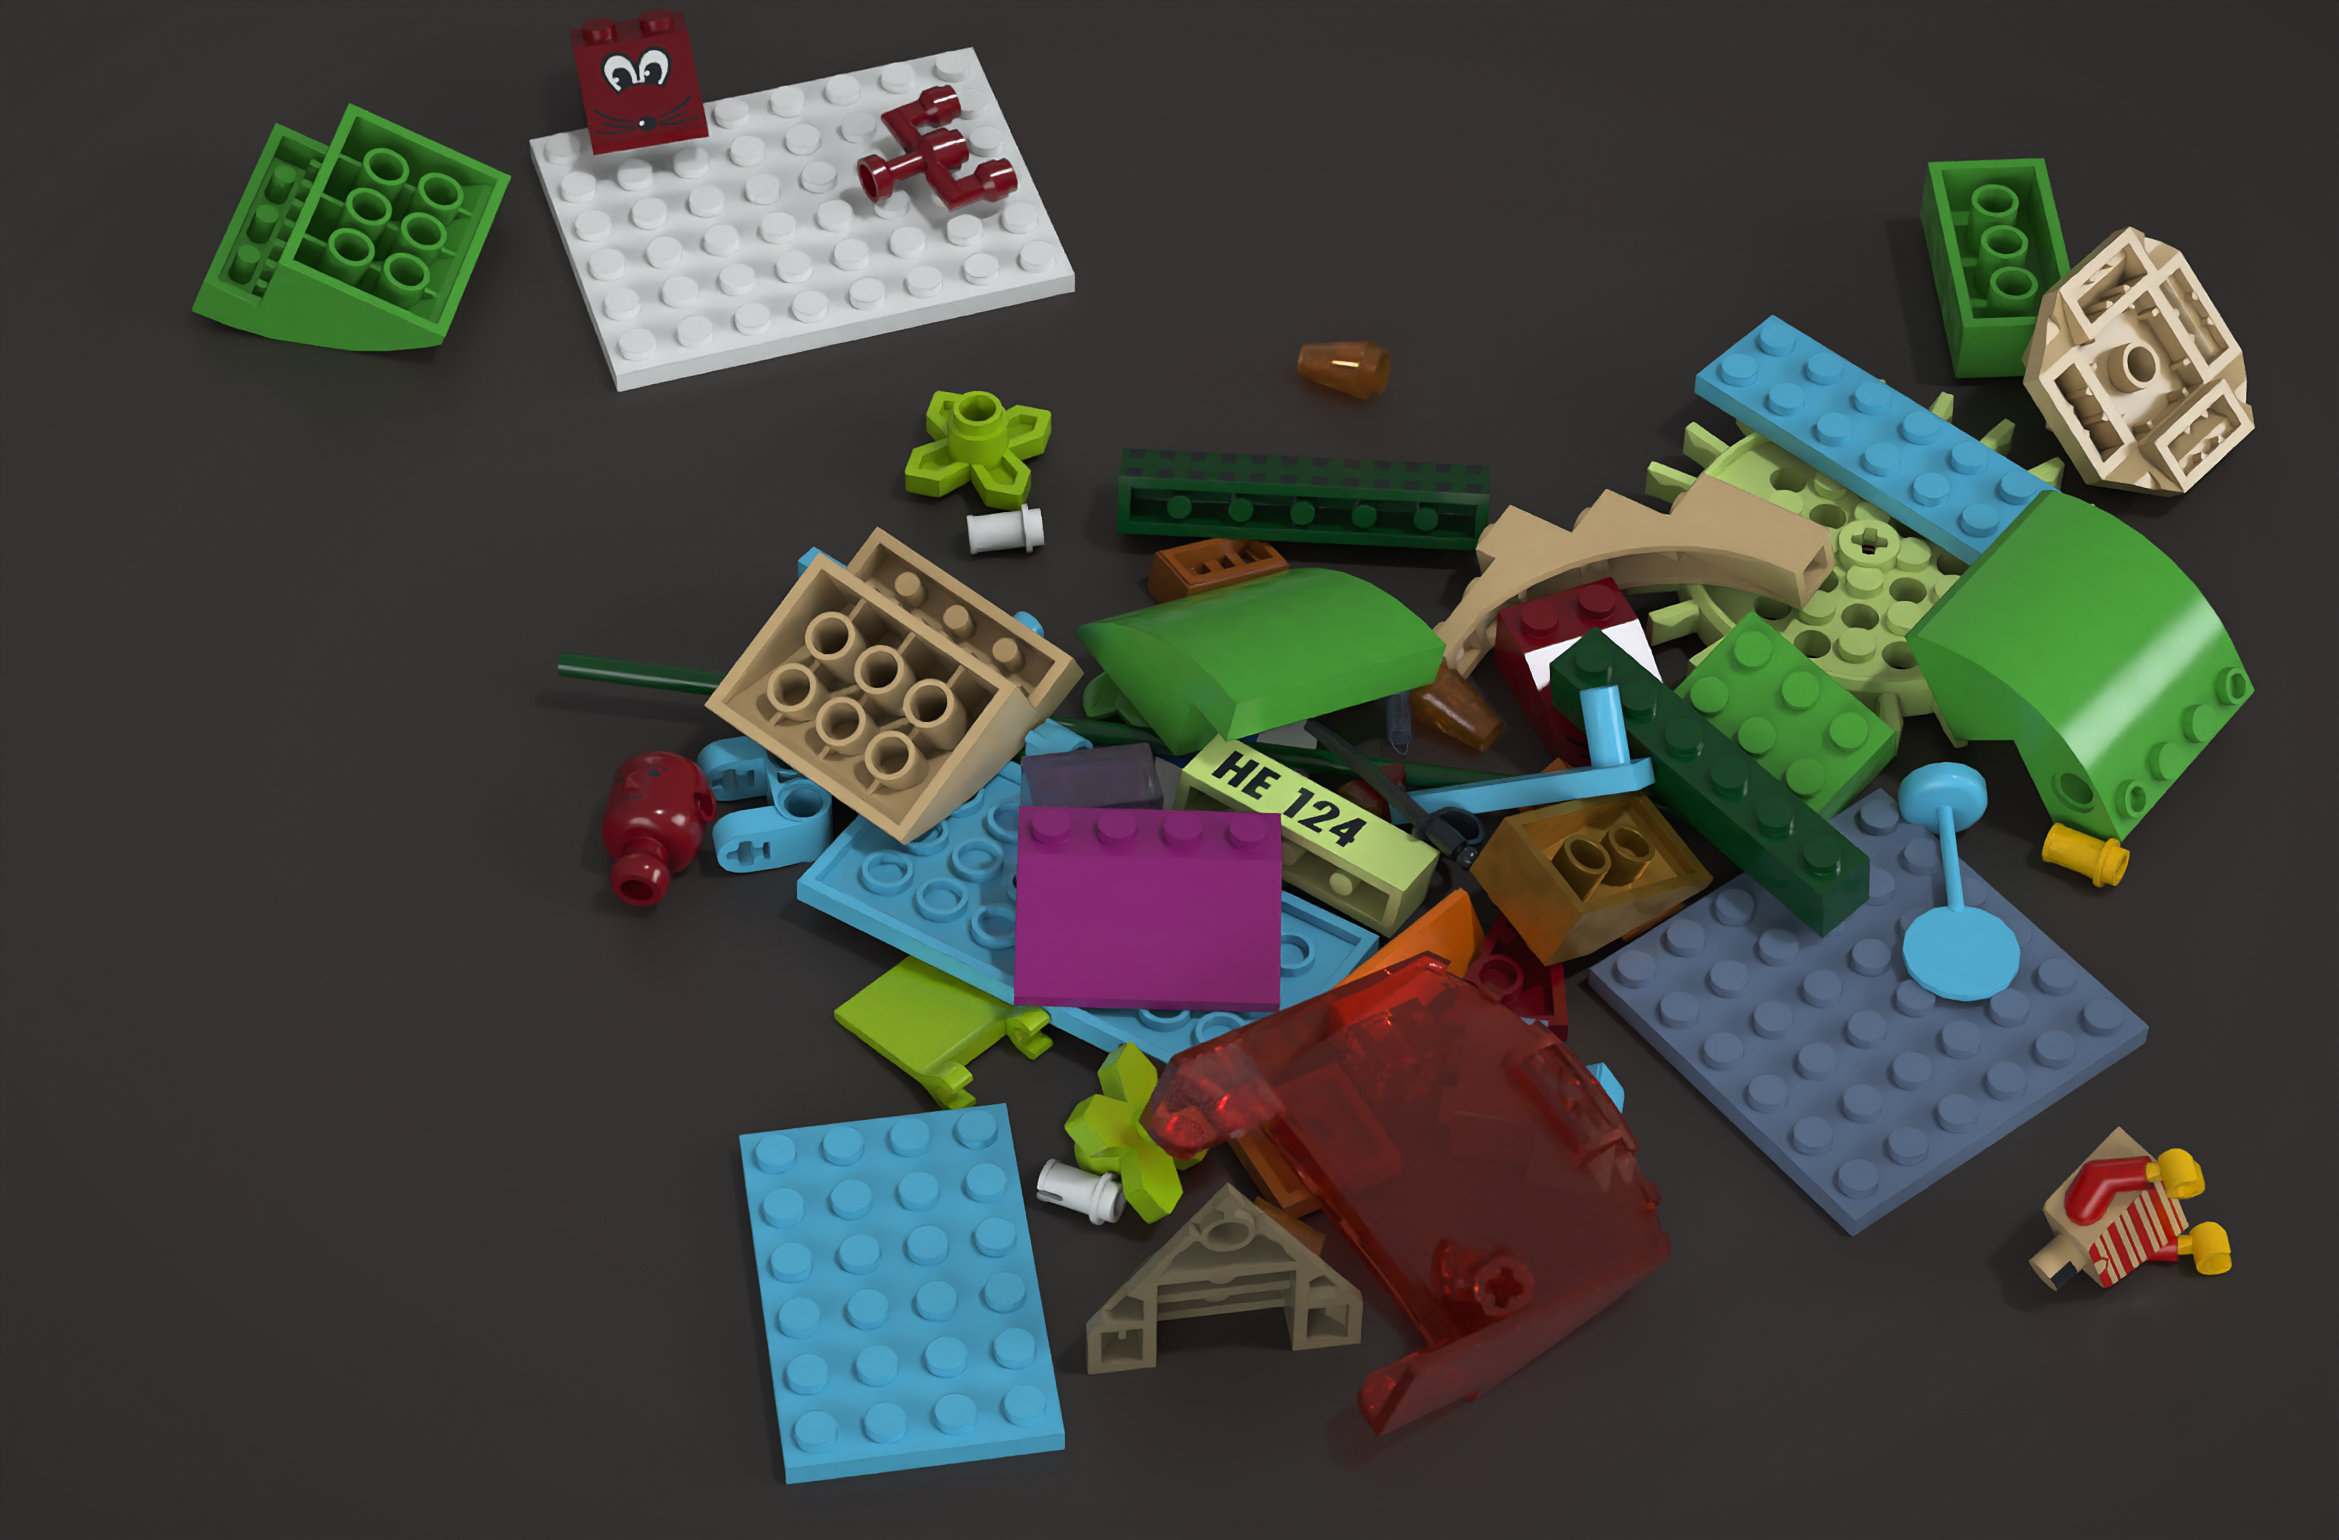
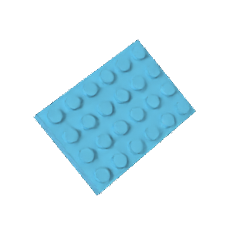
M1006 1103L739 1135L787 1485L1065 1449V1431Z

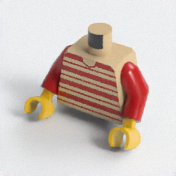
M2120 1127L2116 1128L2045 1202L2042 1210L2055 1238L2029 1260L2031 1267L2037 1275L2054 1291H2058L2081 1269L2101 1287L2106 1288L2114 1285L2144 1261H2179V1255L2193 1254L2197 1271L2205 1275L2225 1273L2232 1266L2230 1258L2231 1249L2227 1233L2219 1224L2215 1222L2201 1223L2195 1226L2189 1232V1235H2180L2189 1225L2178 1199L2191 1198L2205 1190L2200 1165L2193 1160V1157L2188 1152L2179 1148L2170 1149L2162 1153L2156 1160Z

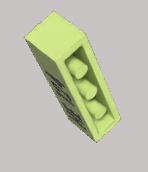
M1219 733L1182 769L1172 810L1281 813L1282 879L1388 938H1391L1427 898L1441 852L1236 739L1226 742Z

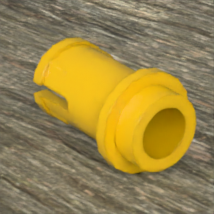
M2056 822L2050 829L2042 849V860L2044 862H2052L2093 879L2094 886L2099 888L2103 887L2106 883L2112 886L2119 884L2126 871L2130 856L2129 850L2121 848L2120 842L2116 838H2110L2105 842L2068 828L2059 822Z

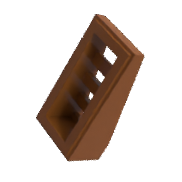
M1213 538L1155 552L1147 588L1153 598L1159 604L1286 571L1289 568V563L1267 540ZM1244 555L1251 563L1246 564L1240 556Z

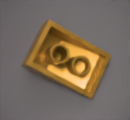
M1642 789L1580 798L1505 817L1469 869L1488 893L1491 901L1499 907L1525 940L1528 948L1536 954L1544 966L1593 953L1704 890L1714 879Z

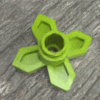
M936 391L926 414V432L935 442L912 450L905 469L906 491L940 498L971 481L987 507L1008 511H1021V504L1026 503L1031 489V470L1021 460L1044 453L1051 434V412L1016 405L1006 411L996 396L984 391H971L963 395Z
M1128 1042L1110 1052L1097 1072L1104 1096L1094 1094L1078 1103L1065 1123V1130L1075 1141V1157L1081 1170L1103 1176L1106 1172L1115 1173L1118 1176V1181H1122L1124 1198L1148 1224H1152L1170 1214L1183 1194L1176 1169L1185 1170L1202 1161L1214 1141V1135L1191 1108H1163L1161 1106L1156 1068L1133 1042Z

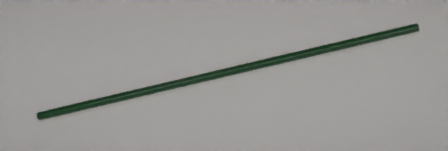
M561 651L558 663V676L707 696H711L728 674L727 672ZM1057 715L1049 717L1087 739L1093 746L1175 757L1157 733L1149 727ZM1236 739L1297 773L1365 781L1332 751ZM1201 750L1177 757L1193 759ZM1366 756L1398 786L1419 789H1433L1517 776ZM1644 792L1667 821L1689 824L1654 793Z

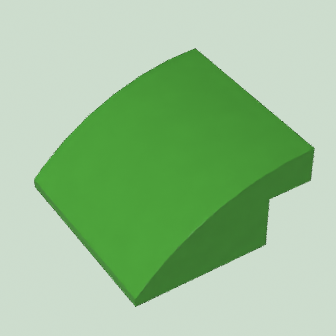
M351 103L348 104L330 147L275 123L191 311L228 326L268 338L348 351H396L442 345L511 176Z
M1318 567L1290 569L1078 626L1076 633L1079 640L1175 757L1202 750L1218 733L1227 742L1435 683L1446 648V644L1431 628L1395 597L1360 578L1344 572Z

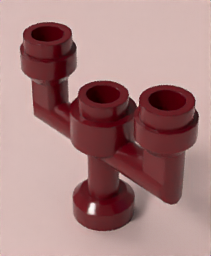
M948 84L942 87L934 86L923 90L916 101L881 115L882 123L906 154L885 161L876 154H871L859 159L857 162L860 183L864 192L873 203L890 198L894 190V183L924 173L926 181L950 212L980 200L994 203L1009 196V193L1017 191L1018 180L1013 166L1006 158L997 161L991 159L978 164L973 174L958 180L953 178L951 174L960 171L962 164L968 162L969 151L966 141L959 130L953 129L949 131L943 127L951 124L952 120L961 116L959 98L955 90ZM929 126L937 130L921 135L917 129Z

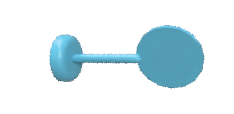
M1952 762L1928 764L1912 771L1902 780L1897 790L1900 814L1907 822L1923 825L1932 834L1939 835L1948 906L1933 908L1913 921L1905 932L1902 958L1908 973L1922 988L1942 998L1966 1002L1990 998L2006 989L2017 975L2021 950L2014 932L2000 918L1979 908L1964 906L1955 833L1971 827L1983 816L1988 805L1986 781L1977 770L1965 764Z

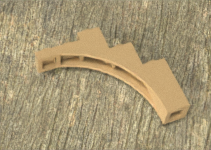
M1705 473L1699 476L1688 492L1684 491L1677 496L1671 506L1669 516L1609 489H1605L1591 508L1588 507L1580 513L1575 521L1572 532L1509 505L1495 524L1492 523L1484 529L1478 540L1475 550L1482 576L1474 578L1468 584L1460 604L1446 621L1438 623L1432 630L1446 644L1434 684L1454 694L1457 692L1487 652L1495 646L1497 613L1499 610L1611 576L1620 590L1636 586L1668 583L1706 584L1760 594L1802 611L1835 568L1830 530L1821 524Z

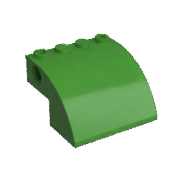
M2042 490L1904 636L1954 739L2014 740L2053 823H2062L2068 828L2097 839L2116 838L2119 842H2122L2255 691L2220 618L2198 587L2176 563L2145 536L2112 514L2081 499L2055 490Z

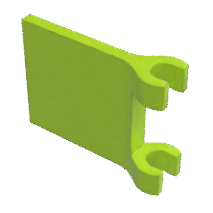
M909 955L834 1010L835 1020L921 1083L943 1110L969 1108L976 1104L975 1097L963 1089V1087L973 1081L972 1074L964 1066L1005 1035L1010 1038L1018 1050L1033 1060L1053 1046V1040L1040 1031L1050 1022V1016L1041 1007H1015L912 955Z

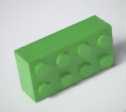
M2045 159L1928 162L1920 215L1955 378L2025 376L2026 368L2021 358L2034 333L2042 296L2071 270Z

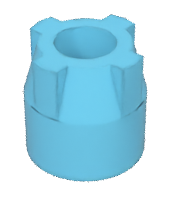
M1047 718L1045 723L1039 725L1034 731L1030 730L1024 740L1027 743L1025 748L1026 756L1023 761L1064 786L1075 784L1085 774L1092 760V743L1051 718Z

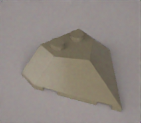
M1227 1182L1162 1248L1146 1258L1086 1323L1087 1374L1156 1367L1157 1321L1283 1306L1293 1351L1361 1343L1363 1312L1361 1291Z

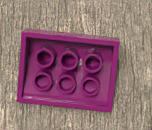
M1019 806L1014 1005L1279 1013L1282 893L1281 813Z

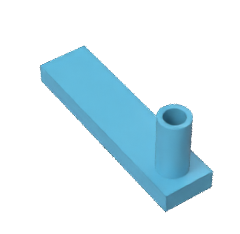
M1609 685L1579 691L1591 766L1407 792V794L1429 814L1444 807H1457L1475 814L1636 791L1655 783L1651 757L1630 760L1618 685ZM1389 803L1392 825L1411 823Z

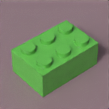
M1752 610L1673 691L1827 822L1844 811L1896 755L1895 730Z

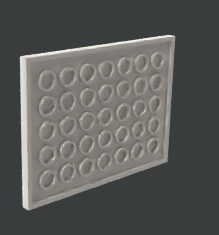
M973 47L703 103L709 137L593 155L587 128L529 140L534 167L618 392L1075 292L1074 271ZM948 84L955 90L959 98L961 116L952 120L951 124L943 127L949 131L953 129L959 130L966 141L969 151L968 162L962 164L960 171L951 174L953 178L958 180L973 174L978 164L991 159L997 161L1006 158L1013 166L1018 180L1017 191L1009 193V196L994 203L980 200L950 212L926 181L924 173L894 183V190L890 198L873 203L864 192L860 183L857 162L859 159L871 154H876L885 161L906 154L882 123L881 115L916 101L923 90L934 86L942 87ZM924 126L917 130L923 135L937 129Z

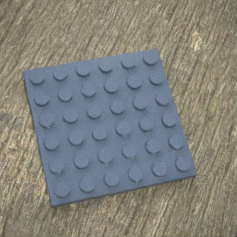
M1882 788L1877 789L1828 821L1829 824L1870 857L1869 900L1824 938L1820 937L1751 876L1744 872L1591 967L1588 985L1852 1237L2146 1043L2149 1026L1959 857L1964 906L1979 908L2000 918L2014 932L2021 950L2018 973L2006 989L1990 998L1966 1002L1946 999L1922 988L1908 973L1902 958L1905 932L1917 917L1933 908L1948 906L1940 840L1926 827L1907 822L1900 814L1899 803Z

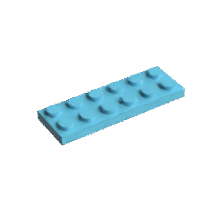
M1771 315L1696 374L1694 393L1970 566L2042 490L2061 492L1774 315Z

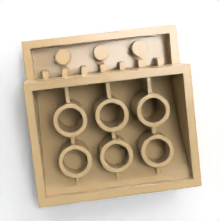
M877 526L845 569L821 552L817 554L705 703V706L901 844L906 845L948 817L989 782L1025 746L1027 742L1024 740L1029 731H1034L1039 725L1044 724L1046 719L1054 713L1084 675V672L1073 657Z

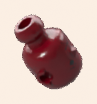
M663 750L643 751L629 757L617 769L613 777L602 817L600 836L608 855L615 860L610 869V885L615 895L629 905L643 907L659 902L669 891L671 875L683 871L697 858L701 850L707 823H712L716 818L717 803L706 773L695 762L680 754Z

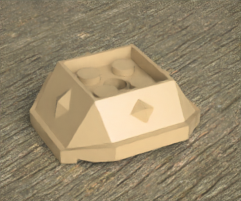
M2129 226L2113 232L2043 294L2034 333L2021 358L2026 368L2023 384L2046 419L2045 429L2054 432L2087 485L2172 497L2186 493L2246 437L2255 426L2251 405L2246 404L2247 377L2242 350L2181 251L2163 242L2144 237L2145 233Z

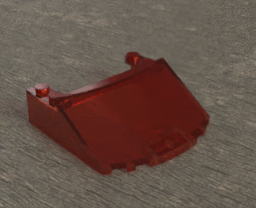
M1428 950L1173 1055L1138 1119V1122L1151 1139L1169 1156L1178 1160L1192 1159L1199 1152L1232 1138H1241L1249 1131L1259 1127L1428 1347L1369 1374L1358 1391L1357 1405L1359 1411L1378 1437L1464 1396L1471 1403H1474L1660 1269L1671 1257L1669 1233H1662L1657 1214V1207L1661 1203L1662 1197L1656 1181H1646L1635 1157L1641 1147L1618 1107L1599 1081L1580 1059L1540 1020L1536 1019L1529 1026L1514 1012L1502 1005L1500 1002L1505 993L1487 981L1481 990L1455 974L1446 971L1451 963L1450 960Z

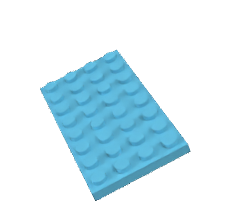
M1010 760L989 782L958 809L906 845L901 844L859 814L797 881V899L1015 1006L1014 964L1019 806L1109 807ZM1282 890L1279 1013L1039 1007L1050 1016V1024L1109 1053L1128 1042H1133L1154 1065L1157 1077L1224 1110L1234 1107L1244 1112L1256 1096L1266 1092L1322 1023L1325 993L1378 952L1379 936Z

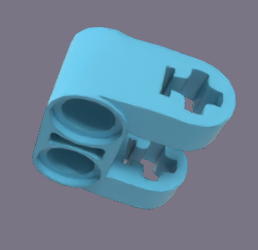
M748 736L713 742L699 753L697 765L706 773L716 800L732 801L766 795L768 802L767 807L730 813L719 819L713 827L712 836L717 859L720 866L735 873H747L800 862H813L834 842L832 795Z

